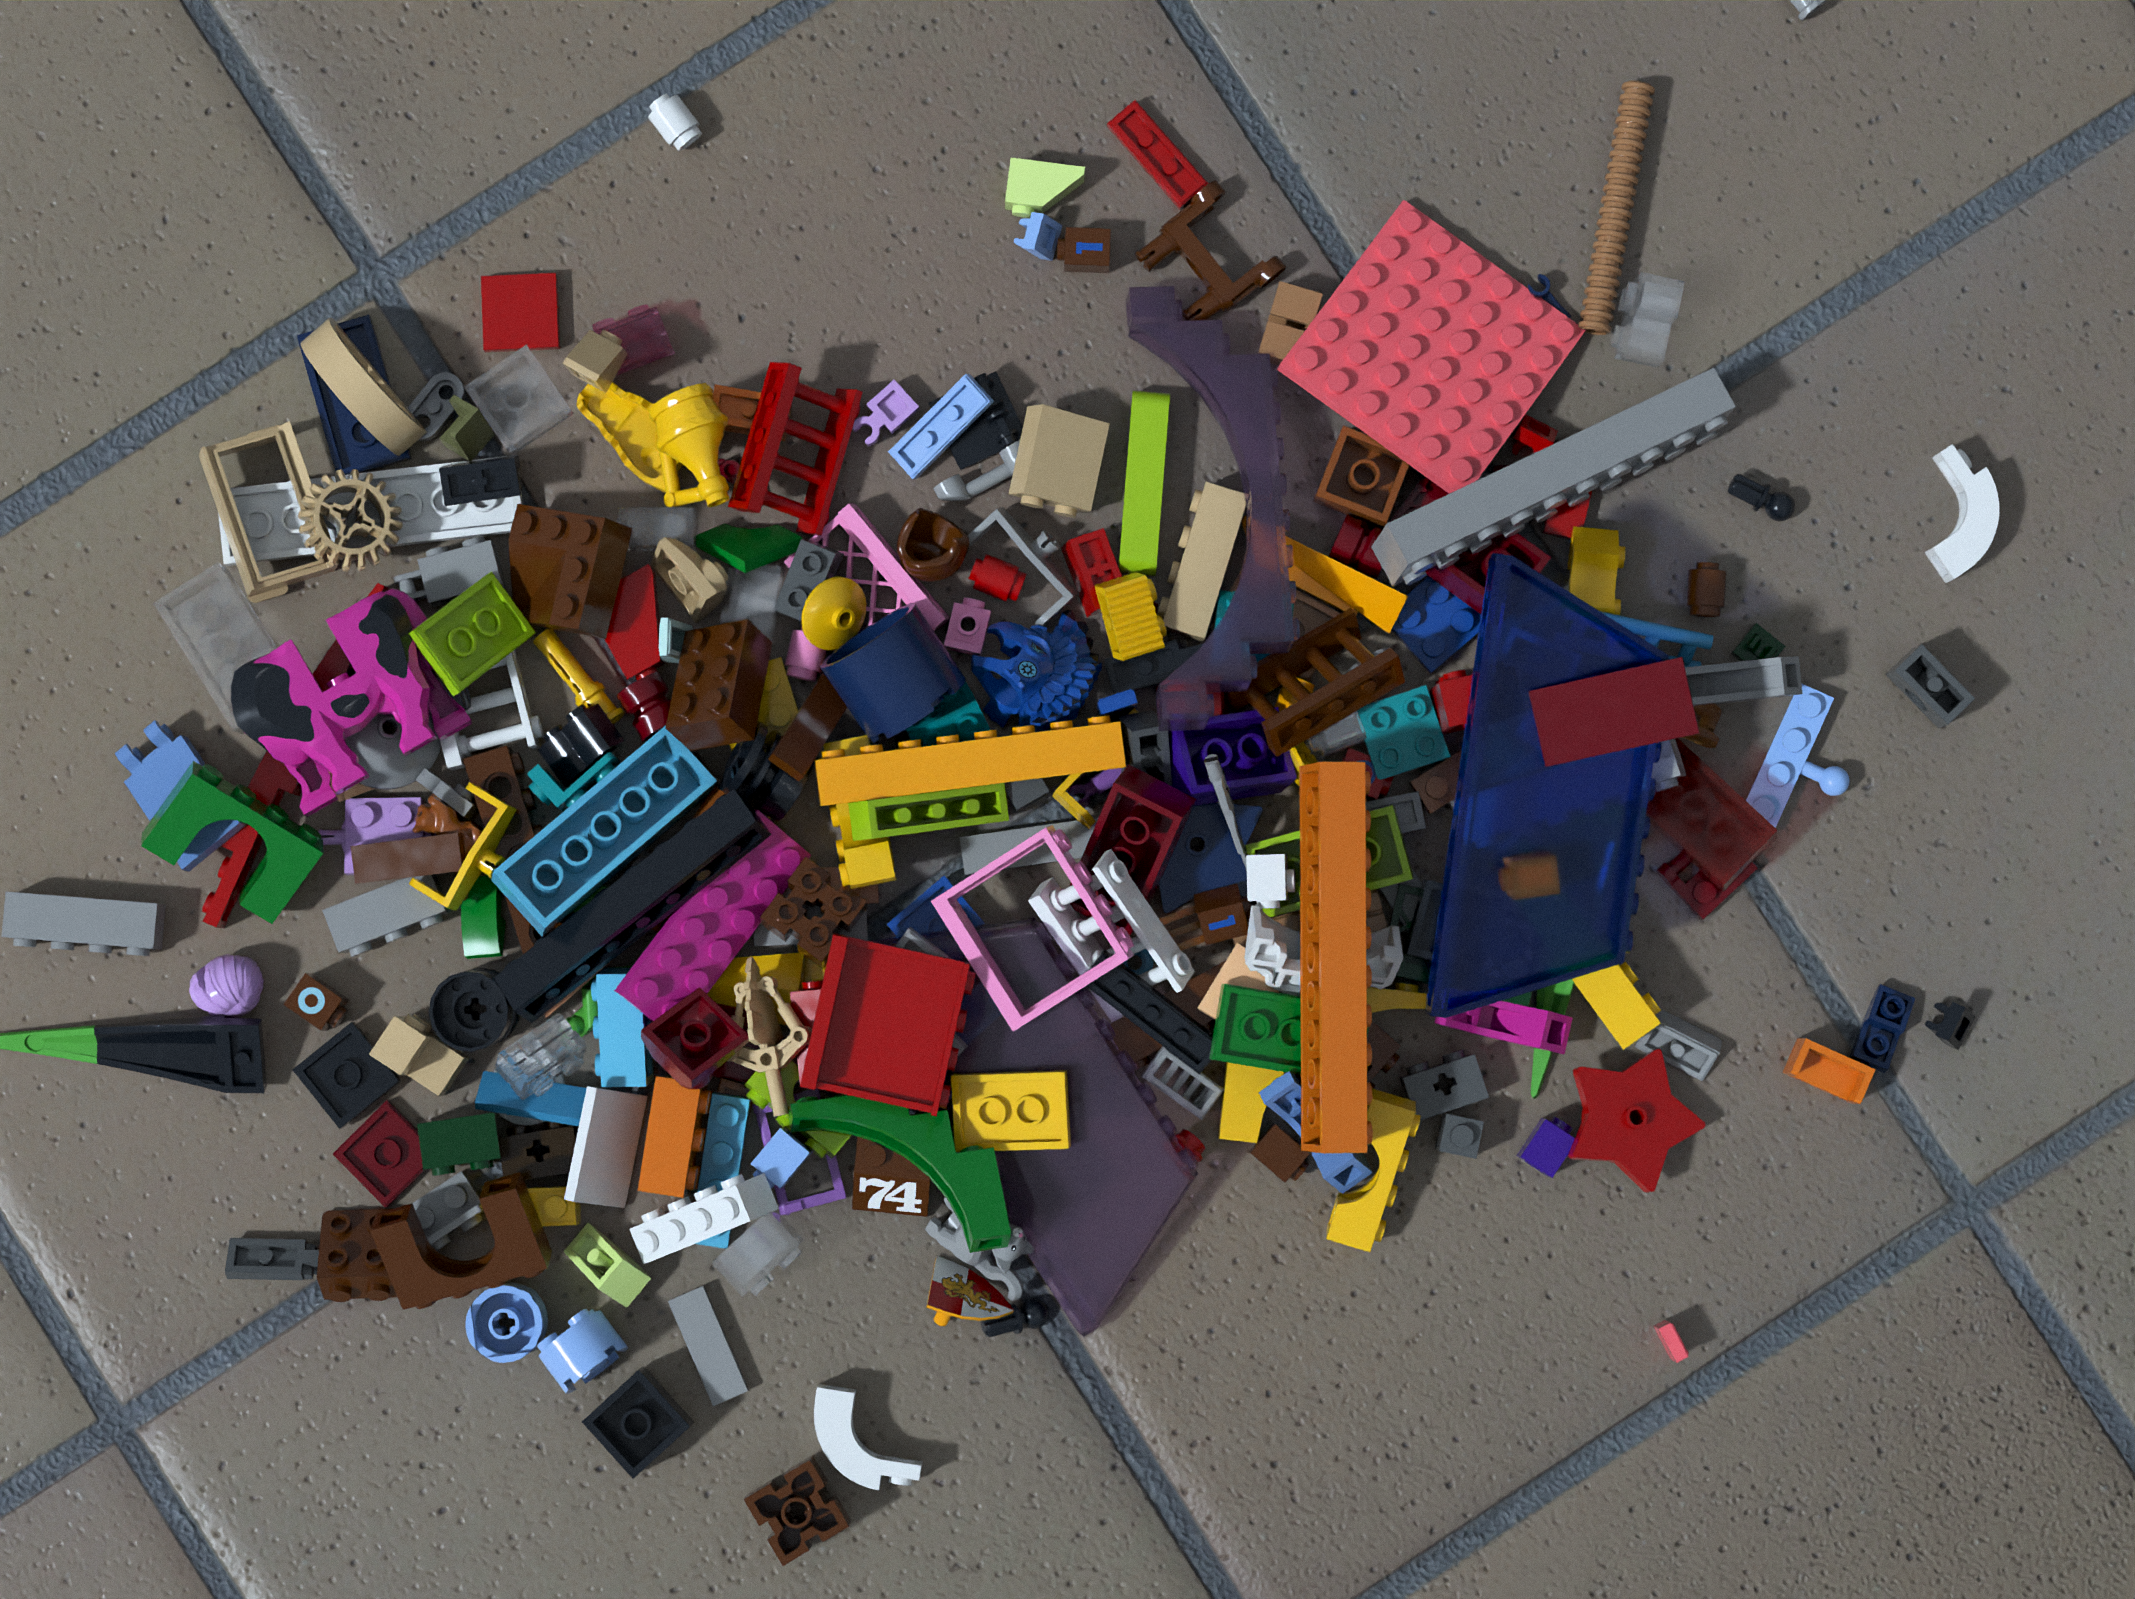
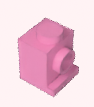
M965 597L962 604L954 602L944 641V647L947 650L982 656L987 628L991 618V611L984 609L985 602ZM971 618L975 621L976 625L972 631H964L961 628V622L964 619Z

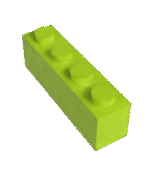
M1005 783L848 803L853 841L1009 821Z

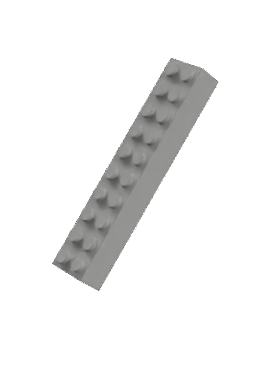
M1712 368L1387 523L1371 548L1392 586L1405 581L1406 585H1411L1427 575L1425 571L1436 565L1440 570L1447 568L1460 559L1458 555L1465 551L1471 550L1472 554L1478 553L1492 544L1491 539L1501 534L1505 538L1511 537L1525 528L1524 523L1534 518L1538 523L1556 514V508L1565 503H1568L1570 507L1575 506L1590 496L1588 492L1600 487L1601 491H1606L1622 481L1621 476L1629 472L1637 476L1654 466L1652 461L1664 456L1665 460L1668 461L1686 450L1685 445L1696 441L1697 445L1708 442L1717 436L1716 430L1728 423L1727 417L1736 406L1717 372Z

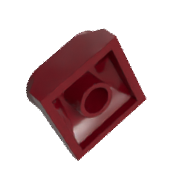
M700 987L641 1030V1039L651 1056L682 1087L687 1089H700L706 1086L711 1081L713 1072L749 1042L748 1034Z

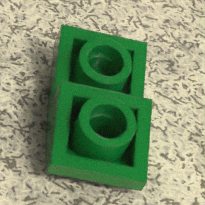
M479 876L470 889L468 898L461 903L462 941L464 956L467 959L503 956L506 921L500 916L502 892L488 876Z

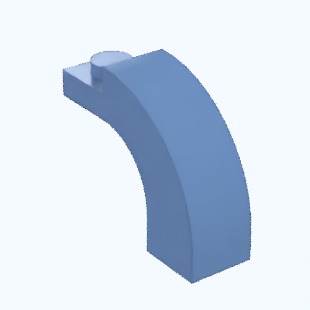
M1288 1071L1281 1077L1276 1078L1270 1085L1261 1090L1259 1094L1264 1104L1283 1118L1301 1138V1077L1298 1078ZM1310 1152L1323 1178L1342 1194L1373 1173L1363 1153Z

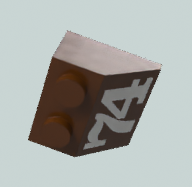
M857 1137L852 1209L928 1217L931 1179L905 1157L879 1143Z

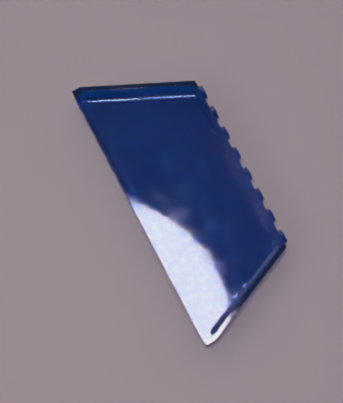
M1493 553L1487 570L1427 990L1426 1010L1430 1016L1451 1017L1624 963L1625 953L1629 954L1633 946V931L1629 930L1631 915H1636L1639 905V894L1635 892L1636 878L1641 877L1644 870L1645 858L1644 855L1640 854L1642 839H1647L1650 830V817L1646 816L1648 801H1652L1655 795L1656 780L1651 778L1653 763H1658L1660 759L1661 742L1545 767L1529 691L1669 660V655L1511 555Z

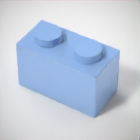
M780 1128L751 1162V1165L756 1168L752 1175L755 1177L764 1173L770 1188H773L774 1185L783 1188L812 1154V1151L786 1129Z

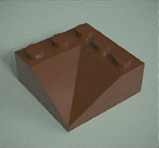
M517 504L508 540L512 600L530 625L606 639L633 528L603 517Z

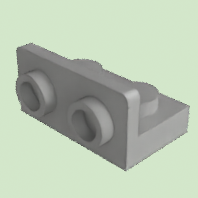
M464 1170L412 1203L426 1238L436 1251L451 1242L448 1235L459 1227L462 1228L463 1232H466L483 1221L480 1215L484 1212L479 1200L480 1195Z

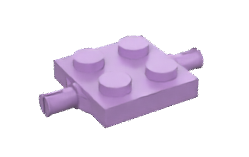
M421 797L350 798L345 800V820L342 830H319L321 837H333L321 838L323 839V845L342 846L344 851V873L346 875H354L350 846L435 836V834L424 831L415 833L412 831L416 825L415 817L418 812V806L423 804Z

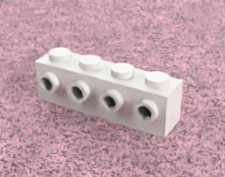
M740 1174L721 1182L722 1191L718 1192L714 1185L695 1193L696 1201L691 1203L689 1196L668 1204L669 1213L665 1214L661 1207L642 1215L643 1223L629 1230L643 1264L779 1209L765 1174H760L746 1181L743 1175Z

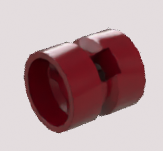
M1347 514L1328 557L1346 566L1354 563L1358 572L1377 579L1382 566L1371 546L1383 529L1375 527L1369 530L1367 529L1366 521Z
M660 672L649 674L635 681L617 694V698L626 714L635 716L632 724L642 742L648 741L667 723L671 699L667 698L669 688Z

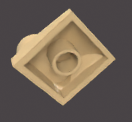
M664 537L658 542L650 566L693 621L697 623L709 615L722 602L727 591L726 581L728 580V575L718 562L712 563L707 559L703 560L697 552L676 539Z

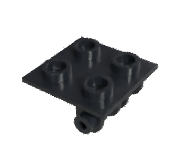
M996 371L989 375L983 373L974 377L994 402L949 446L960 471L999 453L1021 438L1023 426ZM942 397L929 402L928 404L930 408H932Z

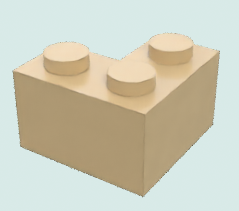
M407 1014V1016H394L369 1055L399 1075L411 1077L436 1095L445 1096L470 1057L462 1053V1050H455L442 1042L438 1036L430 1032L432 1029L431 1023L416 1014L413 1016L411 1014Z

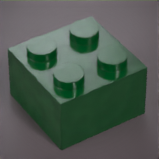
M494 1112L417 1124L423 1170L431 1169L432 1176L455 1173L454 1165L470 1163L471 1170L494 1167L493 1159L501 1158Z

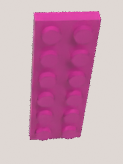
M754 809L772 835L675 910L614 990L650 1020L654 1021L699 987L706 994L710 991L761 923L760 916L778 893L783 894L788 887V879L805 857L810 858V853L759 810Z

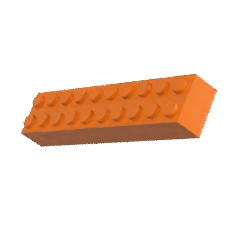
M1316 762L1299 766L1301 1151L1315 1153H1367V1144H1371L1373 1137L1372 1124L1370 1121H1367V1105H1370L1372 1102V1086L1370 1082H1367V1066H1370L1372 1062V1048L1370 1043H1367V1027H1370L1372 1022L1371 1006L1367 1004V988L1371 986L1372 972L1370 966L1366 965V949H1370L1372 940L1371 929L1369 926H1366V911H1369L1371 907V891L1369 887H1366V872H1369L1371 867V853L1369 849H1366V833H1369L1371 827V815L1369 810H1366V794H1369L1371 778L1370 773L1365 771V762Z

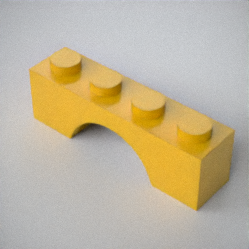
M1372 1088V1102L1370 1105H1367V1121H1370L1372 1124L1373 1137L1371 1144L1378 1154L1379 1166L1373 1178L1366 1185L1351 1192L1337 1194L1327 1225V1240L1367 1252L1371 1251L1374 1241L1381 1242L1386 1227V1220L1381 1219L1385 1206H1393L1398 1186L1394 1185L1393 1181L1397 1171L1403 1173L1409 1156V1150H1405L1404 1147L1408 1136L1415 1137L1420 1123L1421 1115L1415 1114V1101Z

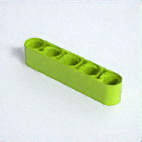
M1132 392L1119 555L1120 573L1131 574L1137 572L1156 576L1170 393Z

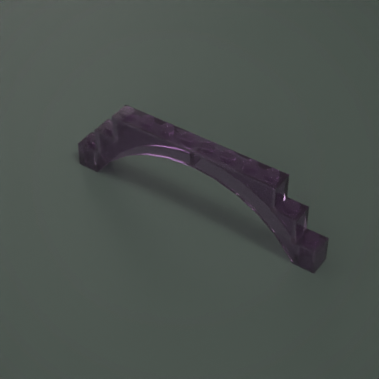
M1174 286L1129 287L1125 302L1128 337L1172 366L1201 396L1224 431L1239 468L1247 509L1245 557L1237 590L1225 616L1202 647L1168 678L1162 681L1156 692L1158 731L1204 730L1209 717L1214 716L1213 694L1207 693L1247 691L1252 678L1257 677L1256 656L1250 654L1289 653L1294 640H1299L1298 617H1292L1291 604L1296 603L1295 581H1289L1288 568L1293 566L1292 545H1286L1285 532L1290 530L1289 509H1283L1282 496L1287 494V478L1285 473H1280L1279 460H1283L1284 443L1283 438H1277L1276 425H1280L1281 408L1280 403L1274 402L1273 390L1277 389L1278 385L1277 368L1271 367L1270 354L1229 355L1230 337L1229 333H1223L1222 320L1182 321L1181 299H1175Z

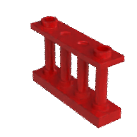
M770 362L728 507L741 512L760 513L764 505L799 518L796 532L821 536L823 528L829 520L830 504L853 424L860 412V400L863 392L857 389L837 388L835 396L800 383L801 367L791 363ZM793 397L830 410L824 432L789 419ZM783 433L820 446L814 468L779 455L778 449ZM773 469L810 482L804 504L768 491L767 487Z

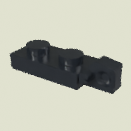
M1175 639L1164 642L1165 648L1125 661L1113 657L1104 659L1113 695L1129 689L1136 691L1166 681L1183 678L1187 674L1194 673V663L1208 660L1211 657L1207 642L1188 647L1186 639L1180 641Z

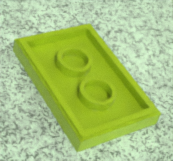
M491 571L408 634L450 693L455 696L531 638L536 632Z

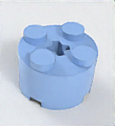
M505 1283L500 1287L485 1290L474 1300L466 1315V1334L470 1344L486 1358L499 1363L513 1362L534 1351L537 1345L544 1339L548 1327V1314L544 1302L534 1289L518 1283ZM505 1313L508 1314L509 1318H514L515 1325L510 1327V1332L507 1331L506 1326H500L499 1319L505 1317Z
M583 1309L567 1322L570 1325L569 1329L559 1335L554 1332L537 1345L541 1351L538 1357L565 1394L577 1390L572 1383L582 1379L586 1384L619 1358L615 1352L616 1350L625 1352L628 1349V1346L601 1310L594 1311L592 1309L588 1311Z

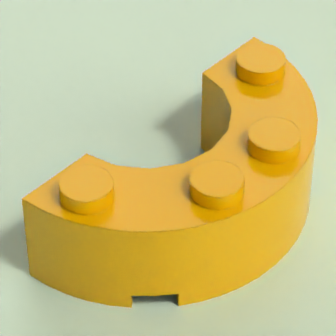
M867 735L825 743L823 747L824 751L844 749L845 756L860 755V747L870 746ZM848 803L829 805L833 828L840 826L842 839L836 840L838 857L841 863L838 866L842 885H850L851 889L897 880L896 872H894L895 864L890 837L853 841Z

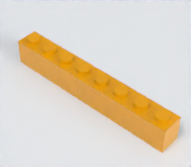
M1110 715L1087 718L1088 726L1073 727L1072 720L1049 723L1050 731L1035 732V726L1029 725L1013 727L1012 735L997 737V730L974 732L975 740L959 742L958 734L936 737L937 745L921 747V739L898 742L899 750L883 752V744L860 747V755L845 756L844 749L822 752V759L814 761L820 806L1126 767L1121 723H1111Z

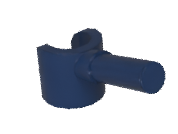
M1538 274L1537 279L1545 286V290L1537 292L1528 284L1529 292L1535 297H1541L1570 318L1571 315L1550 292V280L1545 275Z

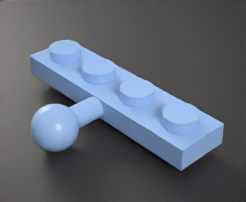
M1802 684L1803 694L1793 695L1737 818V821L1770 836L1773 835L1800 774L1819 782L1822 791L1830 796L1843 794L1848 789L1850 783L1849 775L1843 768L1830 766L1825 769L1807 761L1834 698Z

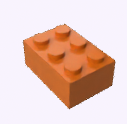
M662 1075L655 1077L638 1191L684 1198L691 1194V1190L698 1189L701 1166H695L697 1152L704 1151L707 1129L701 1128L703 1114H709L713 1091L707 1090L708 1084L700 1089H687L682 1087L671 1076Z

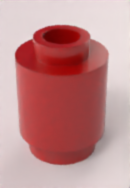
M986 554L984 560L976 558L969 580L975 582L974 590L1005 602L1007 599L1017 601L1027 573L1019 571V566Z

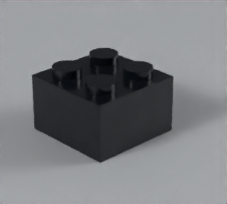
M642 1366L588 1415L582 1423L634 1479L680 1437L694 1421L650 1372Z

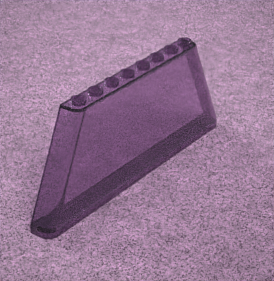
M1035 917L973 925L984 946L1025 1010L1074 980L1071 974L1075 971L1071 962L1064 953L1058 955L1051 944V941L1054 940L1053 936L1042 921L1038 923ZM948 929L919 933L952 959L969 962ZM902 936L871 939L868 941L896 946ZM970 964L969 971L976 973ZM976 974L971 995L963 994L960 1009L967 1010L963 1033L955 1032L968 1047L957 1057L955 1070H947L944 1085L951 1086V1075L1067 1070L1071 1147L1069 1149L995 1151L1009 1223L1022 1228L1027 1241L1035 1249L1028 1256L1072 1325L1080 1335L1086 1337L1101 1326L1197 1178L1199 1173L1195 1168L1199 1164L1188 1147L1183 1149L1177 1141L1175 1135L1178 1134V1131L1169 1116L1166 1114L1161 1116L1154 1105L1157 1102V1098L1151 1087L1146 1082L1141 1084L1133 1072L1137 1068L1132 1057L1126 1050L1120 1051L1113 1041L1116 1034L1104 1017L1099 1019L1092 1008L1095 1005V1001L1086 987H1083L1013 1032ZM951 1087L946 1109L939 1107L938 1111L948 1110L952 1135L954 1138Z

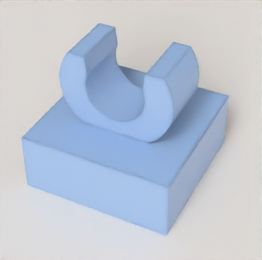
M1031 212L1030 219L1023 218L1019 221V224L1027 229L1024 239L1015 238L1014 243L1039 259L1053 261L1063 225L1043 213Z

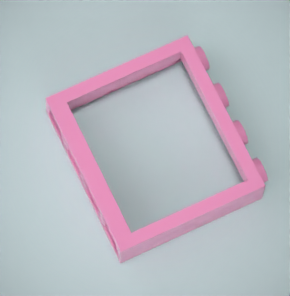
M1053 825L1042 829L931 901L1013 1032L1134 956L1130 949L1134 947L1130 935L1123 927L1119 929L1116 927L1110 917L1114 913L1111 905L1102 894L1097 896L1090 887L1089 883L1093 881L1090 872L1081 861L1075 862L1068 851L1072 848L1068 837L1061 829L1055 830ZM1044 843H1047L1112 946L1115 954L1030 1008L1025 1009L957 899Z

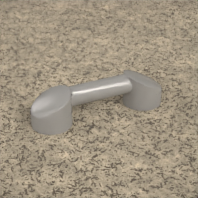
M1020 440L999 452L1004 461L1002 465L967 484H964L961 476L957 474L936 485L933 490L938 499L942 501L969 500L1013 476Z

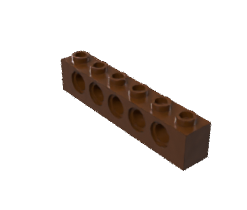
M507 745L463 759L469 781L494 795L493 786L497 780L507 778L511 783L509 795L501 800L517 809L514 814H518L521 817L522 828L514 835H509L505 831L494 853L503 856L505 861L543 829L542 824L535 825L531 812L537 809L535 799L530 788L524 789L520 777L521 774L525 773L521 755L519 752L513 753L512 748ZM474 794L485 828L498 808ZM506 897L524 954L539 939L537 931ZM568 916L559 922L555 928L559 927Z

